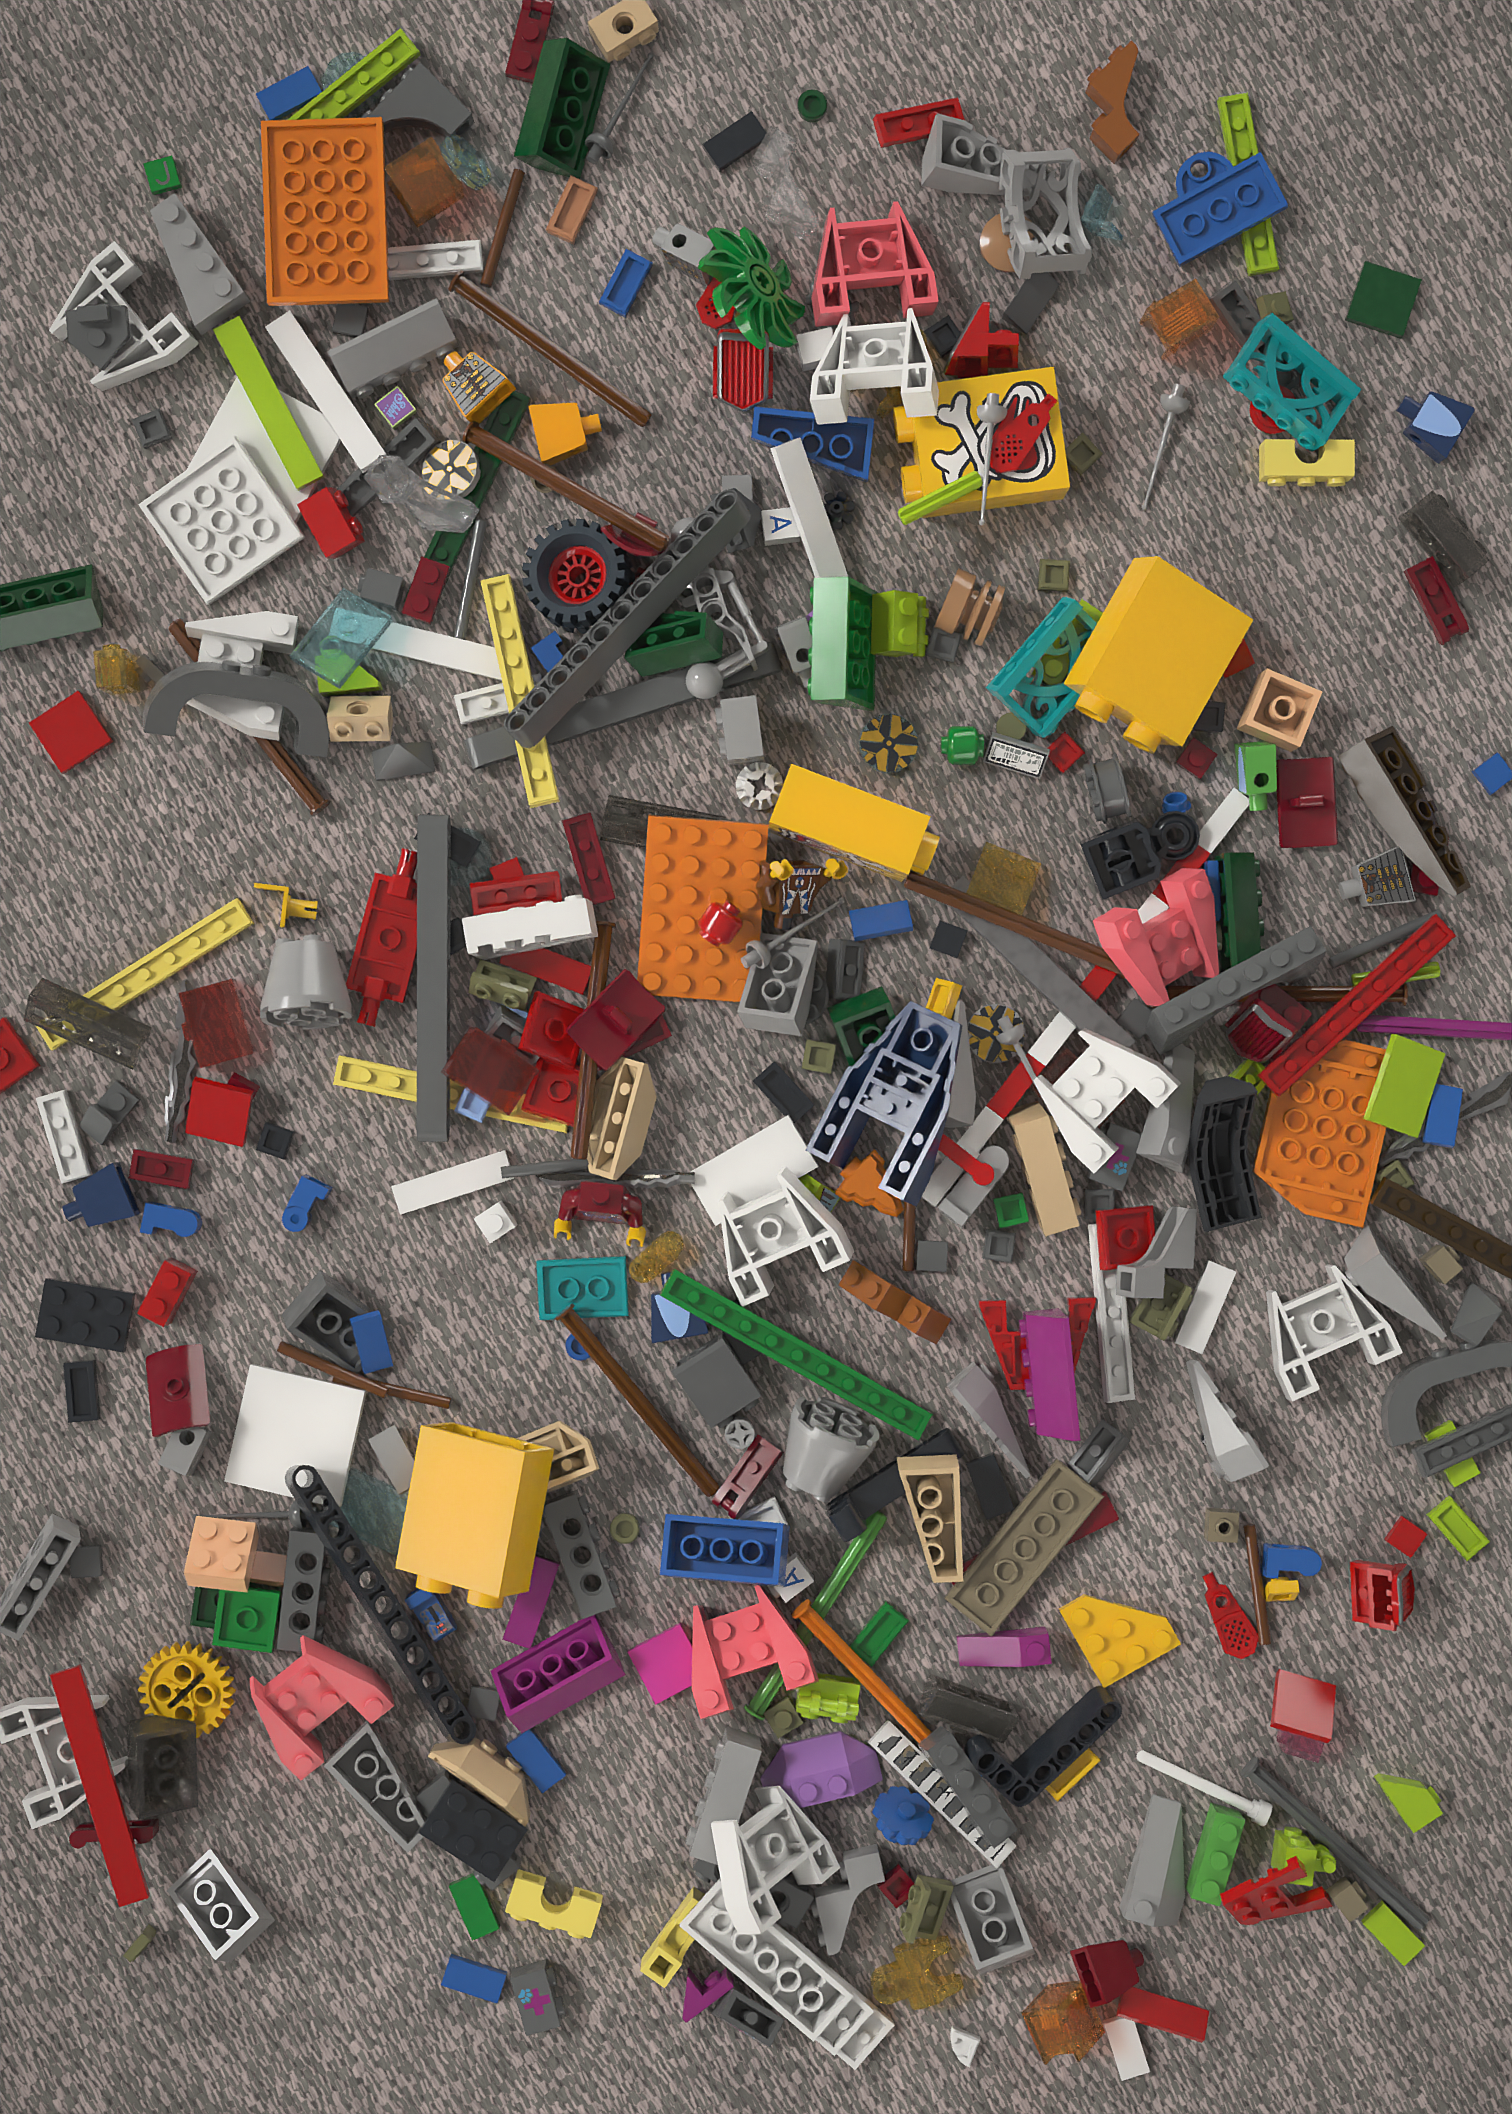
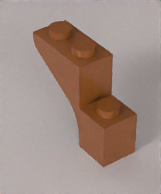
M1132 40L1124 48L1121 45L1118 46L1109 56L1108 60L1110 62L1103 69L1099 66L1090 74L1087 79L1089 84L1085 92L1107 114L1106 116L1102 113L1091 125L1093 131L1090 140L1113 164L1135 145L1139 137V133L1130 124L1124 109L1126 92L1138 54V47Z
M855 1260L852 1261L839 1283L840 1287L874 1310L897 1321L916 1335L936 1345L952 1320L936 1308L909 1294Z

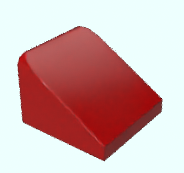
M1244 638L1223 673L1224 679L1255 664Z

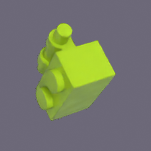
M899 590L872 594L871 654L889 657L913 654V657H925V646L928 645L926 619L929 618V609L926 608L925 596H918V593Z
M817 1672L819 1682L798 1688L796 1712L801 1713L802 1717L808 1719H818L819 1716L831 1717V1721L843 1724L848 1723V1720H856L859 1711L858 1700L861 1686L857 1678Z
M1284 1827V1830L1275 1829L1271 1858L1272 1868L1277 1867L1278 1870H1281L1288 1866L1286 1860L1297 1856L1304 1864L1307 1872V1877L1288 1884L1312 1886L1314 1871L1333 1873L1336 1870V1860L1325 1845H1313L1306 1834L1296 1827Z

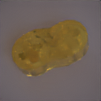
M666 1231L658 1236L630 1263L629 1273L631 1277L637 1282L647 1283L658 1276L682 1252L684 1248L682 1237L673 1231Z

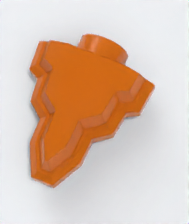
M875 1149L862 1161L855 1156L839 1173L844 1180L835 1191V1194L844 1201L850 1202L853 1200L862 1207L873 1205L881 1213L898 1217L904 1210L899 1198L878 1188L886 1170L883 1167L885 1160Z

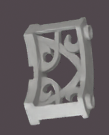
M1071 148L1055 151L1017 153L1015 150H1003L999 190H1005V208L1000 209L1003 235H1009L1012 247L1007 250V253L1019 279H1031L1032 273L1077 270L1078 274H1085L1087 265L1091 261L1092 249L1083 232L1078 208V177L1081 173V163ZM1061 163L1059 181L1055 179L1057 168L1051 171L1045 179L1043 178L1047 164ZM1039 164L1036 173L1025 168V165ZM1023 191L1026 195L1031 191L1028 201L1023 200ZM1039 193L1050 203L1058 215L1047 237L1037 225L1025 220L1024 212L1035 204ZM1028 231L1035 236L1032 238V241L1029 238ZM1063 245L1067 246L1069 254H1066L1067 251L1064 249Z

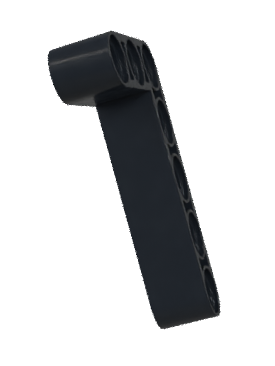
M945 1428L900 1457L957 1454V1459H960L965 1452L951 1430ZM897 1459L832 1499L826 1505L827 1516L844 1542L856 1538L867 1529L866 1518L906 1493L899 1474Z
M1096 1686L1090 1689L1014 1762L983 1735L971 1737L965 1744L964 1752L984 1779L1016 1807H1023L1031 1803L1118 1721L1122 1714V1707L1108 1688Z

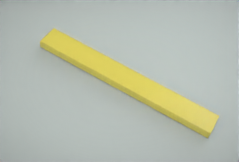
M506 574L481 580V586L510 713L535 685L511 576ZM546 736L531 748H524L515 740L530 808L560 802Z
M236 898L35 1026L50 1050L54 1051L255 923L239 898Z
M339 1055L333 1085L417 1102V1071ZM450 1078V1109L455 1110L467 1081ZM500 1088L497 1089L486 1114L487 1117L567 1133L569 1126L521 1111L526 1094Z

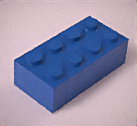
M666 1514L660 1575L674 1578L785 1587L790 1526L774 1522Z

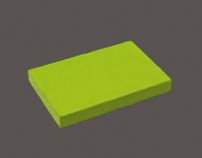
M1391 1034L1363 1119L1410 1137L1418 1138L1446 1053L1400 1035Z

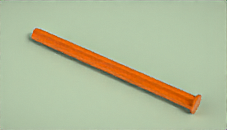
M809 1599L803 1601L794 1610L792 1617L794 1619L799 1618L918 1743L929 1736L932 1732L810 1606L811 1601Z

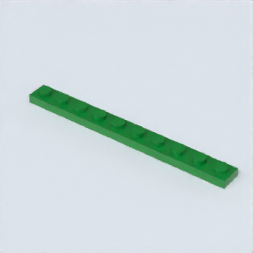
M673 1269L659 1296L918 1441L933 1415L676 1269Z

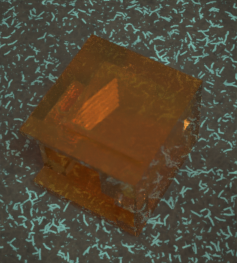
M433 137L428 138L384 167L391 178L387 184L417 228L464 198L462 181L448 166L449 163L444 159L442 151Z
M1195 278L1158 302L1154 300L1145 310L1139 323L1141 325L1149 321L1166 349L1161 356V359L1164 360L1210 332L1219 319V315Z
M1080 1980L1048 1984L1021 2012L1044 2065H1047L1055 2055L1074 2054L1077 2062H1080L1106 2032L1095 2007L1090 2008Z

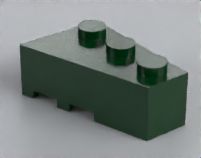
M675 611L674 614L662 613L625 651L624 658L641 677L722 658L724 632L706 612Z

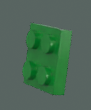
M249 1587L247 1593L219 1589L212 1645L272 1653L274 1651L282 1591Z

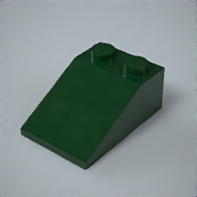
M882 986L827 1007L849 1066H853L866 1053L864 1050L871 1043L874 1044L885 1033V1028L895 1018L890 1000Z

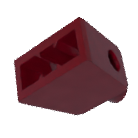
M1124 1940L1088 1945L1070 1951L1090 2008L1112 2002L1139 1983V1975L1136 1968L1144 1964L1143 1954L1138 1948L1129 1950Z

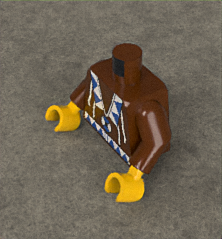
M831 858L826 861V868H823V866L805 860H761L760 880L756 883V890L762 908L775 913L774 927L791 930L793 914L809 913L820 889L832 880V877L833 879H841L847 875L848 868L844 861L840 860L837 862L836 859Z

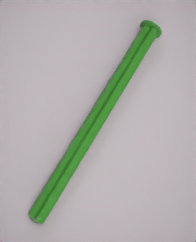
M877 1511L866 1519L867 1529L853 1539L811 1607L823 1620L887 1521V1517L882 1512ZM801 1621L795 1632L807 1647L814 1634ZM778 1663L773 1665L749 1705H744V1709L759 1720L765 1719V1711L784 1683Z

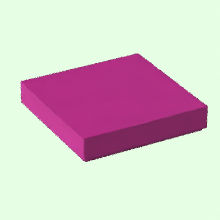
M681 1622L628 1650V1654L655 1705L692 1686V1643Z

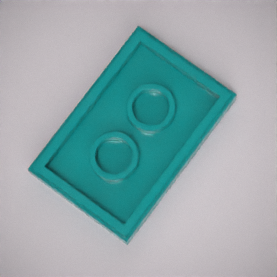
M626 1256L536 1261L539 1320H554L562 1310L572 1303L575 1305L573 1310L580 1318L629 1316Z

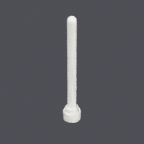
M1144 1750L1137 1753V1760L1247 1812V1816L1251 1817L1252 1822L1263 1827L1268 1822L1273 1808L1272 1804L1262 1799L1250 1801Z

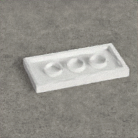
M788 1114L690 1171L695 1172V1184L691 1185L714 1225L717 1226L721 1223L719 1200L726 1192L730 1193L736 1207H739L782 1188L777 1175L783 1167L786 1166L797 1178H800L819 1165L813 1155L806 1151L807 1145Z

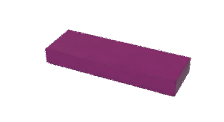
M535 1554L529 1591L517 1595L502 1640L531 1649L560 1562Z

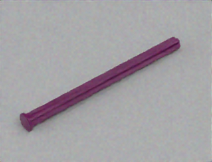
M1369 1015L1356 1027L1358 1032L1512 1041V1023Z

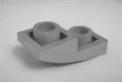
M393 1425L368 1440L399 1495H402L410 1489L415 1458L410 1453L398 1428Z

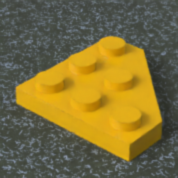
M1086 1594L1059 1608L1060 1613L1103 1688L1181 1645L1170 1623L1163 1615L1145 1612L1115 1602H1108Z

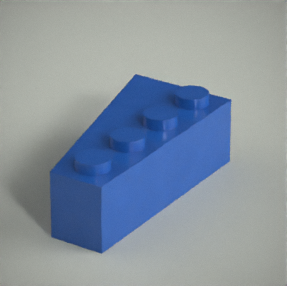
M754 406L751 441L773 448L796 438H801L809 462L867 483L874 419L847 416V422L817 424L814 412Z

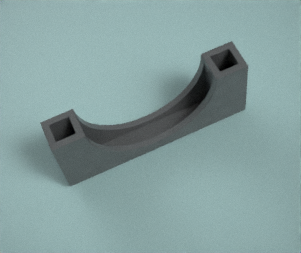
M421 63L415 68H409L403 74L401 82L394 90L392 88L387 90L381 97L380 104L373 111L368 110L361 117H382L384 134L395 129L419 127L435 131L453 144L475 123L472 113Z
M1309 926L1154 1008L1149 1017L1145 1032L1159 1055H1162L1186 1042L1189 1036L1206 1021L1244 997L1279 982H1286L1288 986H1291L1314 974L1326 953V949L1313 928Z

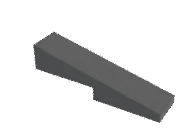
M1234 280L1228 282L1205 301L1239 345L1243 347L1252 334L1251 331L1257 322L1261 320V317L1237 281ZM1261 340L1253 352L1264 354L1265 343ZM1284 359L1281 362H1279L1282 364H1288ZM1252 360L1256 366H1263V363ZM1296 369L1288 372L1276 370L1278 384L1289 390L1301 382L1302 374Z
M413 419L383 448L388 456L364 473L358 468L337 488V491L341 490L346 496L349 503L347 509L352 517L358 514L426 456L437 444L441 443L422 419Z

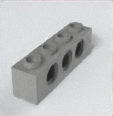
M53 1513L51 1514L0 1598V1633L15 1640H20L80 1542L81 1537L78 1525Z

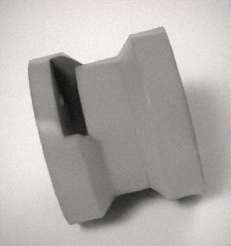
M742 1416L734 1417L725 1427L727 1443L736 1449L748 1447L754 1439V1426L752 1422Z

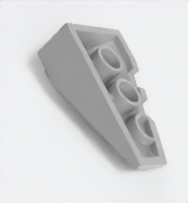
M937 113L922 158L921 185L954 193L1005 195V190H999L1002 154L1003 150L1007 149L996 144L998 140L991 135L986 138L972 130L973 125L967 121ZM1039 164L1025 165V168L1036 173ZM1046 168L1043 175L1044 179L1046 178ZM1023 191V196H1030V195H1031V191H1030V193H1028L1027 195H1026V193Z
M957 1001L951 1020L963 1026L945 1123L947 1128L972 1126L974 1122L976 1091L965 1004L962 1001Z
M1181 1044L1167 1051L1163 1066L1181 1084L1158 1108L1151 1103L1136 1152L1178 1173H1183L1188 1157V1143L1192 1128L1195 1051Z
M1369 1225L1364 1227L1344 1258L1348 1268L1345 1274L1354 1287L1360 1285L1367 1295L1439 1338L1443 1339L1447 1335L1441 1321L1420 1292L1416 1291L1413 1293L1415 1290L1403 1269L1398 1270L1395 1262L1390 1257L1391 1253Z
M1193 1359L1187 1361V1369L1207 1452L1213 1461L1210 1463V1467L1219 1479L1223 1477V1479L1233 1482L1269 1467L1268 1462L1248 1431L1245 1433L1240 1427L1236 1426L1237 1415L1232 1408H1229L1225 1402L1220 1403L1217 1399L1221 1397L1220 1391L1199 1361Z
M973 1361L949 1381L947 1386L1027 1479L1031 1474L997 1390L990 1381L994 1376L984 1364L978 1367Z
M1152 1794L1119 1908L1124 1919L1152 1927L1173 1926L1178 1923L1185 1899L1182 1804L1180 1801Z

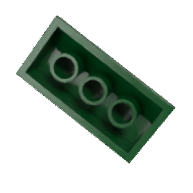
M567 37L544 40L514 157L533 168L566 177L571 175L580 179L588 151L585 140L592 134L610 63Z
M92 564L0 584V652L16 646L33 645L39 641L52 638L59 639L70 634L83 631L91 632L103 627V607Z
M1229 852L1213 857L1214 861L1218 860L1220 875L1221 972L1265 950V948L1261 949L1260 937L1264 936V921L1259 919L1258 907L1262 906L1261 889H1257L1256 877L1260 876V863L1258 859H1255L1254 852Z

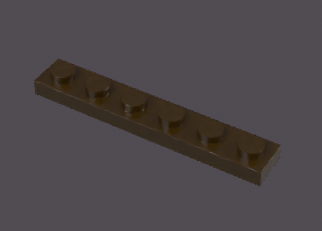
M1383 1176L1369 1203L1512 1280L1511 1245Z

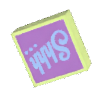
M398 386L374 404L393 430L417 412Z

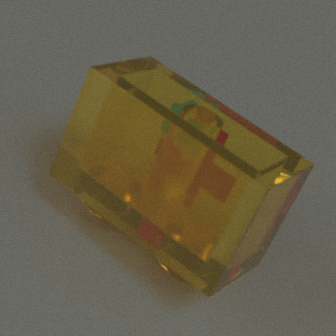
M119 644L103 645L102 650L93 651L97 688L110 695L140 693L139 674L135 671L138 668L135 662L137 656L130 653L128 649L121 648Z

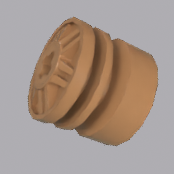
M958 568L934 627L953 634L961 623L965 625L963 639L968 640L972 629L978 630L979 632L974 644L982 646L984 640L992 633L1003 607V594L1006 587L998 585L994 596L991 597L987 595L992 583L991 581L987 580L979 592L974 590L976 575Z

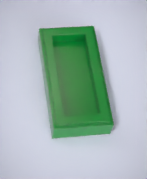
M885 1600L850 1643L849 1647L872 1667L909 1622V1619Z
M474 1873L449 1884V1889L472 1941L500 1929L499 1921L483 1885L475 1878Z

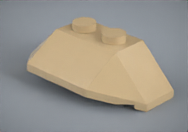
M621 1057L610 1070L606 1071L596 1081L587 1157L589 1173L617 1180L641 1155L657 1098L648 1064Z
M557 1421L516 1438L554 1448L547 1493L587 1478L599 1470L591 1441L562 1421Z
M473 1738L467 1744L455 1742L434 1744L428 1755L429 1758L513 1817L524 1827L527 1825L531 1813L525 1775L521 1771L522 1767L516 1760L511 1757L505 1759L499 1755L495 1745L485 1739L480 1741L477 1738Z

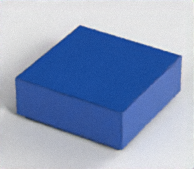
M1498 752L1471 771L1489 795L1512 779V770Z

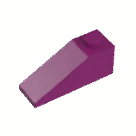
M1045 1626L996 1631L992 1637L987 1633L956 1636L959 1666L1026 1667L1052 1664L1049 1634Z

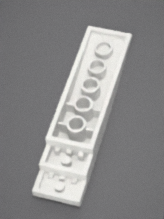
M721 1879L712 1886L679 1924L683 1930L813 2042L815 2040L834 2056L837 2054L854 2070L857 2069L894 2027L892 2019L776 1922L762 1934H738L725 1906Z

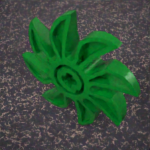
M745 226L739 230L740 237L724 228L715 227L710 229L707 235L716 250L710 251L701 258L698 269L721 282L712 293L713 302L719 316L723 318L734 306L737 311L734 317L736 325L745 338L760 350L766 347L765 331L769 334V342L784 348L793 347L798 341L788 325L795 323L803 317L805 306L783 293L790 288L792 283L791 274L784 259H781L771 270L768 264L770 263L771 256L767 248Z

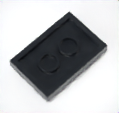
M45 1278L35 1337L125 1352L136 1293Z
M452 1779L418 1832L495 1882L528 1829Z

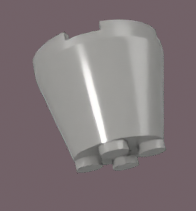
M313 934L305 935L303 940L296 941L288 938L277 939L260 1005V1020L273 1027L281 1028L284 1027V1023H287L290 1026H302V1030L339 1026L343 1024V1018H352V1004L334 944L323 942L320 935Z
M803 1396L798 1398L791 1412L783 1474L787 1478L786 1486L794 1491L803 1490L813 1494L819 1501L830 1502L831 1497L836 1496L874 1450L879 1439V1431L876 1426L871 1424L868 1426L858 1418L860 1412L832 1399L819 1396L817 1401H807Z

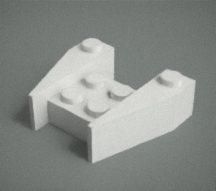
M115 241L91 260L49 329L54 336L63 341L68 337L65 311L77 310V306L107 304L109 306L125 305L128 307L131 338L110 360L111 363L108 367L90 380L101 391L177 363L199 344L183 322L172 312L151 330L147 328L120 294L143 273L126 251Z
M909 308L907 310V322L851 326L849 315L843 314L812 376L810 402L817 424L847 422L850 390L901 386V397L907 418L937 415L939 390L934 369L913 309Z
M264 611L186 622L185 628L187 637L201 639L198 662L222 664L224 660H231L240 663L242 667L253 668V665L262 664L264 650L294 655L298 632V616ZM213 694L199 695L187 702L188 705L249 736L280 740L284 716V706Z
M1084 1028L1078 1034L1090 1046L1053 1085L1042 1074L1033 1081L1071 1152L1095 1173L1119 1149L1097 1128L1134 1088L1158 1108L1181 1082L1160 1062Z
M786 1166L777 1175L782 1188L739 1207H736L729 1192H726L719 1200L729 1281L742 1307L769 1296L774 1284L765 1264L810 1245L822 1272H825L850 1261L854 1253V1249L842 1224Z
M1328 1264L1325 1266L1331 1283L1283 1304L1276 1291L1269 1290L1266 1292L1274 1372L1286 1399L1290 1401H1295L1320 1390L1308 1361L1358 1340L1367 1362L1373 1365L1403 1353L1390 1324L1335 1265Z
M90 1695L94 1709L103 1707L110 1699L109 1695ZM56 1696L27 1697L0 1707L1 1744L31 1734L48 1782L47 1786L30 1791L22 1800L31 1829L61 1819L86 1799ZM107 1750L115 1776L127 1766L131 1756L128 1755L111 1761Z
M780 1786L757 1787L754 1789L763 1809L741 1826H739L737 1820L713 1821L711 1823L725 1906L738 1934H762L781 1918L769 1889L791 1871L798 1885L822 1884L840 1869L828 1840Z

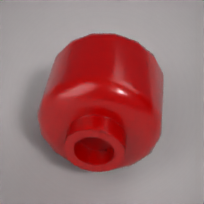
M727 900L724 904L712 902L698 921L701 929L699 934L717 947L720 944H730L743 926V921L738 916L741 910Z

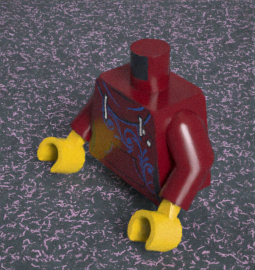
M581 1181L577 1188L567 1190L562 1195L558 1219L554 1222L555 1239L557 1238V1233L566 1232V1240H569L572 1232L571 1220L576 1219L629 1225L626 1244L631 1246L632 1239H637L640 1241V1247L643 1246L646 1229L642 1227V1203L625 1186Z

